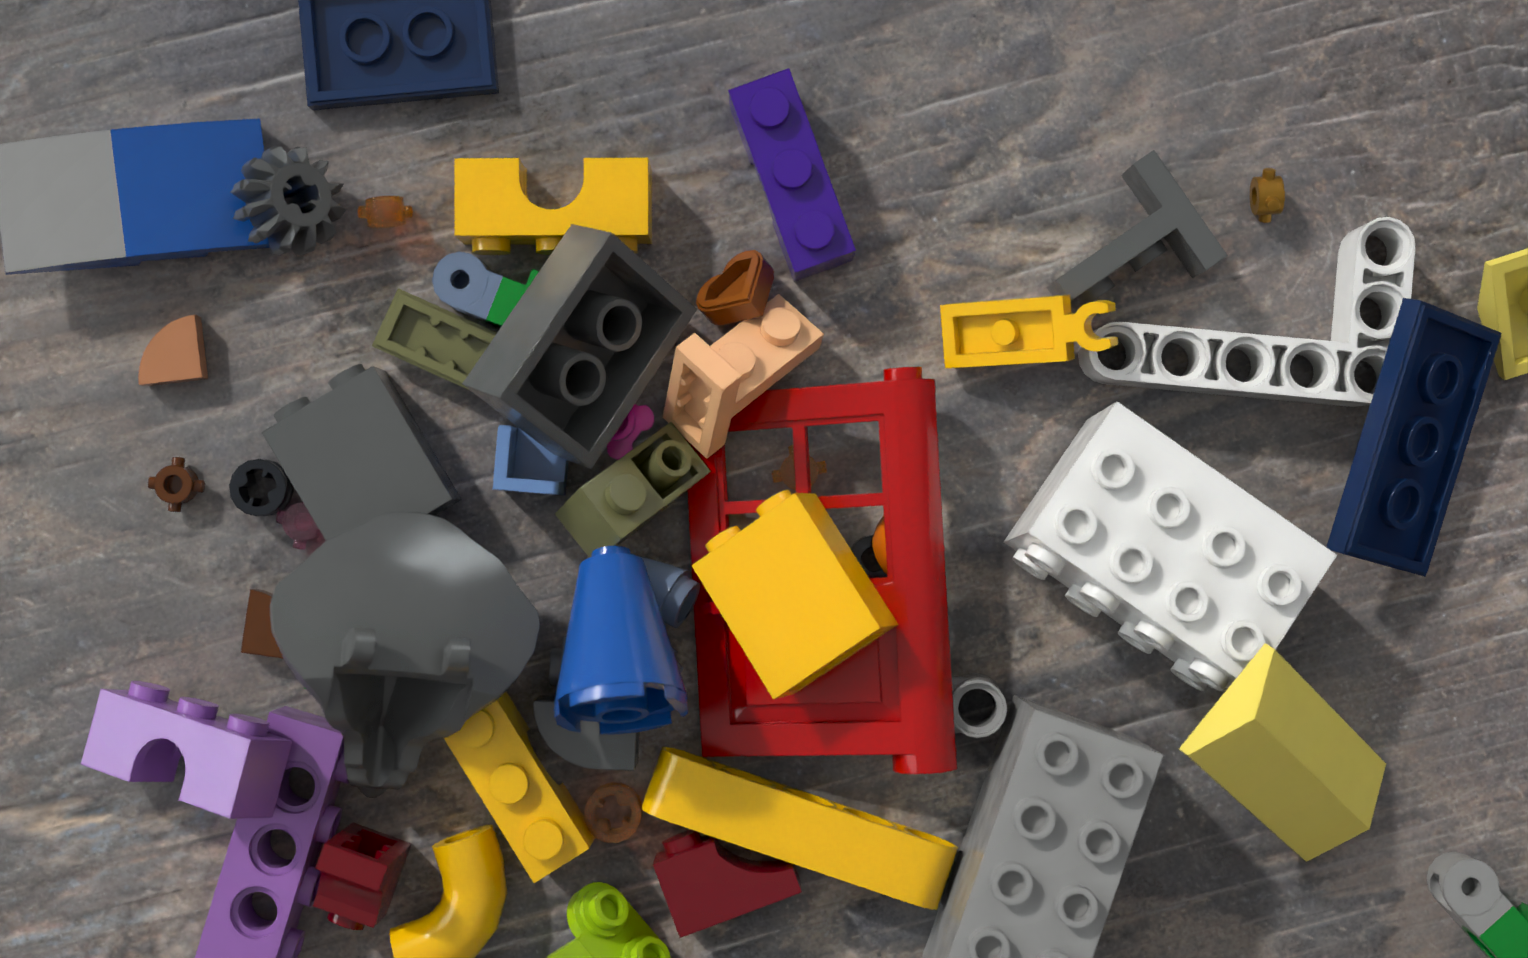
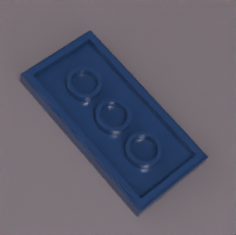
M1403 298L1326 548L1355 558L1426 576L1499 345L1501 332L1424 301Z

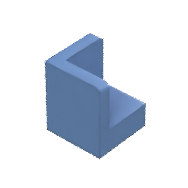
M498 425L493 489L566 495L569 460L552 454L520 428Z

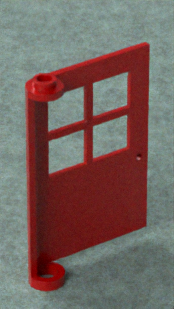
M922 367L884 369V381L766 390L731 418L728 432L779 428L793 429L796 493H811L808 426L879 421L883 493L817 497L825 509L883 506L887 577L869 579L898 625L797 693L773 700L692 567V579L700 583V592L694 604L702 757L892 755L893 772L901 774L943 773L958 768L937 432L935 379L922 378ZM689 443L711 471L688 490L692 565L709 554L705 545L713 537L729 528V514L757 513L756 509L767 500L728 502L725 445L709 458H705Z

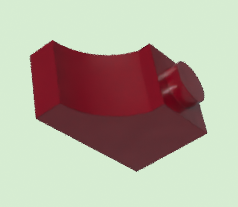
M352 822L324 843L315 868L321 871L313 907L329 912L327 919L338 926L351 930H363L365 925L374 928L387 914L412 843Z
M691 829L662 842L664 851L656 853L653 862L654 870L680 938L802 893L801 880L795 864L783 860L755 861L740 857L723 847L719 843L718 838L709 835L701 837L699 832Z

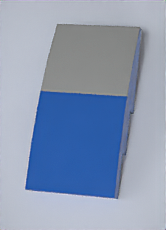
M260 118L121 128L0 144V234L5 275L139 266L141 261L206 257L208 252L270 248L268 237L258 243L248 242L250 231L254 227L250 220L243 222L233 219L235 211L246 206V203L230 193L235 183L243 179L245 180L241 172L242 166L254 157L260 159L262 157L264 145Z

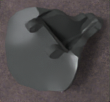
M415 512L384 513L354 529L326 540L304 563L276 584L270 602L271 630L285 662L300 684L322 707L327 722L332 728L340 731L343 735L344 764L349 784L358 787L360 792L369 798H377L387 789L398 790L403 787L409 773L415 772L421 752L428 742L438 738H446L458 732L469 718L498 700L518 679L533 655L540 628L538 611L515 583L499 558L473 541L461 529L446 519Z

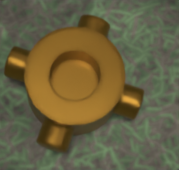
M1264 168L1262 177H1253L1250 184L1251 211L1253 215H1259L1258 220L1262 223L1271 222L1272 214H1281L1284 208L1285 189L1281 176H1275L1276 170L1273 168Z

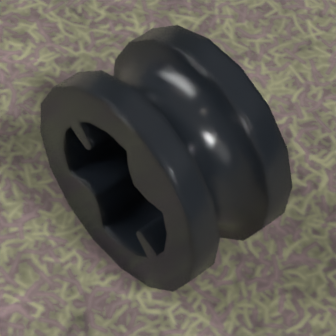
M255 459L248 460L238 466L231 476L229 490L230 497L235 506L245 514L269 516L275 515L286 508L292 499L294 486L278 462ZM259 470H263L262 477L274 478L277 487L268 492L269 503L264 506H260L261 498H250L247 488L256 484L254 473Z

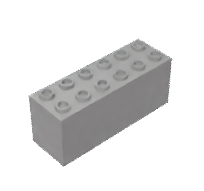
M1014 695L922 958H1093L1163 754L1130 735Z

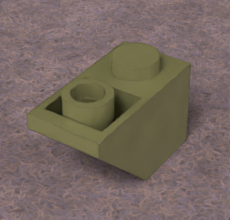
M670 422L580 487L555 515L590 558L592 557L591 553L597 548L620 545L711 471L674 424Z

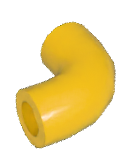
M483 825L457 833L432 846L442 877L443 892L440 902L427 915L390 928V943L394 958H476L496 932L507 896V885L503 855L493 825Z

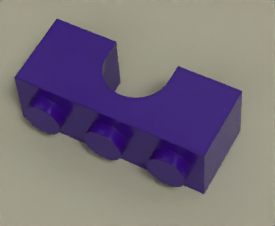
M787 68L728 90L729 106L750 164L754 165L771 212L772 224L793 281L796 282L853 261L856 249L790 69Z

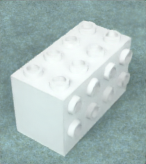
M1119 402L1113 403L1086 420L1003 542L1016 551L1012 559L1022 569L1041 580H1045L1048 574L1069 588L1065 597L1071 603L1094 617H1098L1101 611L1122 625L1118 634L1125 641L1147 654H1151L1155 648L1175 662L1170 669L1174 675L1200 691H1204L1207 685L1219 691L1229 688L1265 643L1276 649L1337 556Z

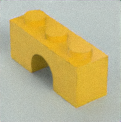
M454 158V236L464 245H472V253L507 255L511 253V245L536 244V253L551 255L571 224L612 232L635 254L638 253V244H652V168L648 158H584V179L581 191L575 200L559 209L540 208L529 201L527 194V169L519 158Z
M505 692L498 700L469 718L461 730L444 738L529 877L533 883H536L590 849L596 835L564 783L558 785L543 767L528 739V725L508 693Z

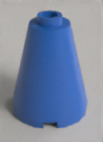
M623 546L597 548L591 553L592 557L585 559L579 565L554 702L556 723L558 726L569 731L581 733L580 720L599 722L600 734L613 735L642 732L672 724L671 711L676 709L682 717L688 714V695L644 560L636 555H632L630 549Z

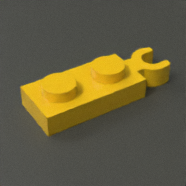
M1070 294L940 305L945 368L1070 361L1075 359L1074 342H1077L1086 350L1095 352L1113 348L1118 345V337L1109 336L1102 338L1097 336L1092 330L1091 323L1097 313L1103 314L1116 311V305L1112 301L1098 300L1086 303L1076 313H1072Z

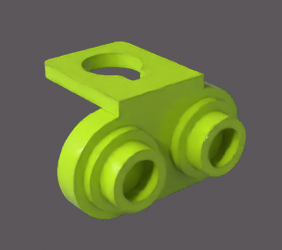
M603 882L587 884L574 893L567 906V921L575 939L546 957L671 958L667 946L631 906L623 894L613 886Z

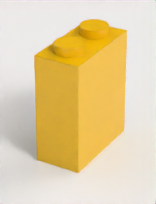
M784 490L773 495L756 509L760 518L743 530H740L739 526H733L713 537L705 545L709 554L692 565L773 700L797 693L898 625L816 493L791 494L790 490Z

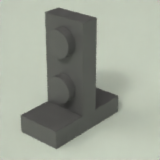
M1153 150L1135 162L1121 175L1149 216L1056 279L1047 289L1052 296L1070 294L1071 301L1077 298L1082 306L1093 302L1115 287L1108 276L1115 270L1129 262L1136 272L1167 251V248L1161 241L1163 237L1192 278L1205 272L1228 255L1158 154Z

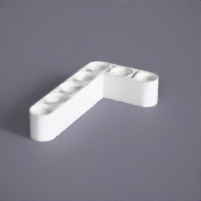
M1382 217L1354 229L1341 241L1338 251L1331 341L1112 322L1093 332L1102 338L1109 336L1118 337V341L1122 343L1126 353L1124 365L1120 370L1108 369L1101 364L1097 352L1086 350L1081 346L1078 352L1079 365L1084 374L1092 381L1109 385L1348 407L1370 405L1403 298L1411 299L1415 259L1414 236L1409 227L1402 221L1391 217ZM1369 235L1378 237L1386 247L1387 257L1383 266L1375 264L1366 253L1365 243ZM1364 298L1372 299L1381 310L1382 319L1377 329L1368 327L1360 317V306ZM1167 343L1180 345L1188 355L1187 370L1182 376L1171 374L1162 364L1161 354ZM1232 348L1243 351L1250 360L1251 371L1244 382L1235 380L1226 369L1227 354ZM1296 354L1307 358L1313 366V379L1307 388L1298 385L1290 374L1291 361ZM1360 360L1370 364L1376 373L1375 387L1370 393L1364 392L1355 382L1354 371Z

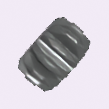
M274 146L262 153L261 159L254 157L247 161L241 169L245 180L243 179L235 183L230 193L246 203V206L235 211L233 219L243 222L250 220L254 227L250 231L248 242L258 243L268 237L271 255L281 256L292 249L295 255L302 256L314 251L316 242L323 244L331 240L334 234L337 233L332 222L341 219L346 209L332 200V196L339 193L344 184L335 181L327 182L324 174L327 172L329 161L319 160L310 165L307 147H295L286 153L282 146ZM290 198L293 204L287 205L284 199Z

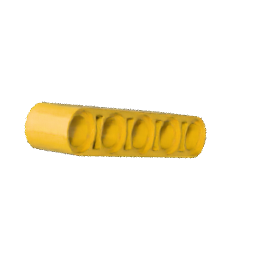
M665 746L661 747L641 807L646 813L667 822L919 907L934 910L938 909L958 849L955 844L932 834L680 749Z

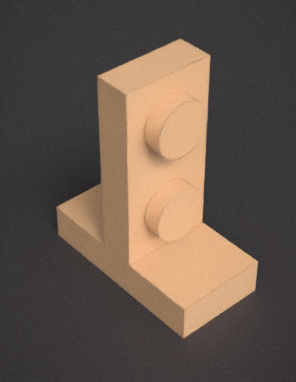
M778 294L767 302L762 317L742 321L711 346L696 333L692 334L676 346L663 418L668 423L672 422L690 444L705 458H709L725 445L731 418L817 351L821 346L824 333Z

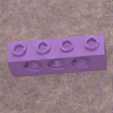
M283 706L269 712L267 732L292 740L273 818H241L236 820L195 958L299 957L305 938V931L297 929L303 906L311 907L317 895L321 871L315 869L322 843L324 844L335 836L339 827L342 808L336 807L334 804L341 782L349 783L344 764L343 735L340 731L332 728L325 717L288 706ZM293 767L303 768L312 775L315 782V791L312 798H301L290 788L289 775ZM273 830H283L292 836L296 844V853L293 859L281 858L273 851L270 843ZM254 892H263L272 897L277 906L275 920H266L256 914L252 906Z

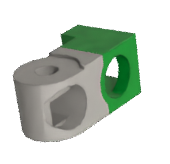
M1456 851L1446 852L1436 857L1429 866L1426 876L1429 891L1487 958H1528V905L1522 902L1515 908L1499 891V881L1494 870L1483 861Z

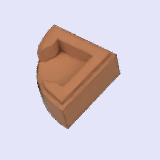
M197 315L185 316L164 326L151 339L141 358L138 375L139 385L141 386L208 379L201 317Z

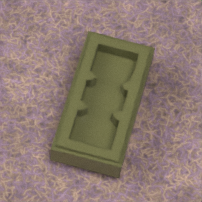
M398 288L372 346L468 389L462 383L497 332Z

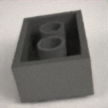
M571 224L462 384L552 454L592 469L697 311V308L612 232Z

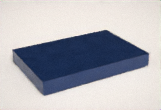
M298 0L307 106L312 111L499 94L491 0Z

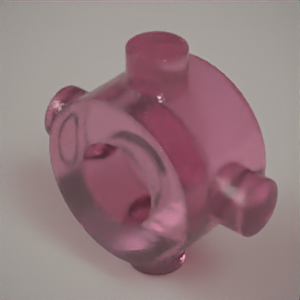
M303 502L290 506L285 512L278 511L276 523L282 524L285 533L294 539L293 548L305 550L307 541L314 540L322 534Z

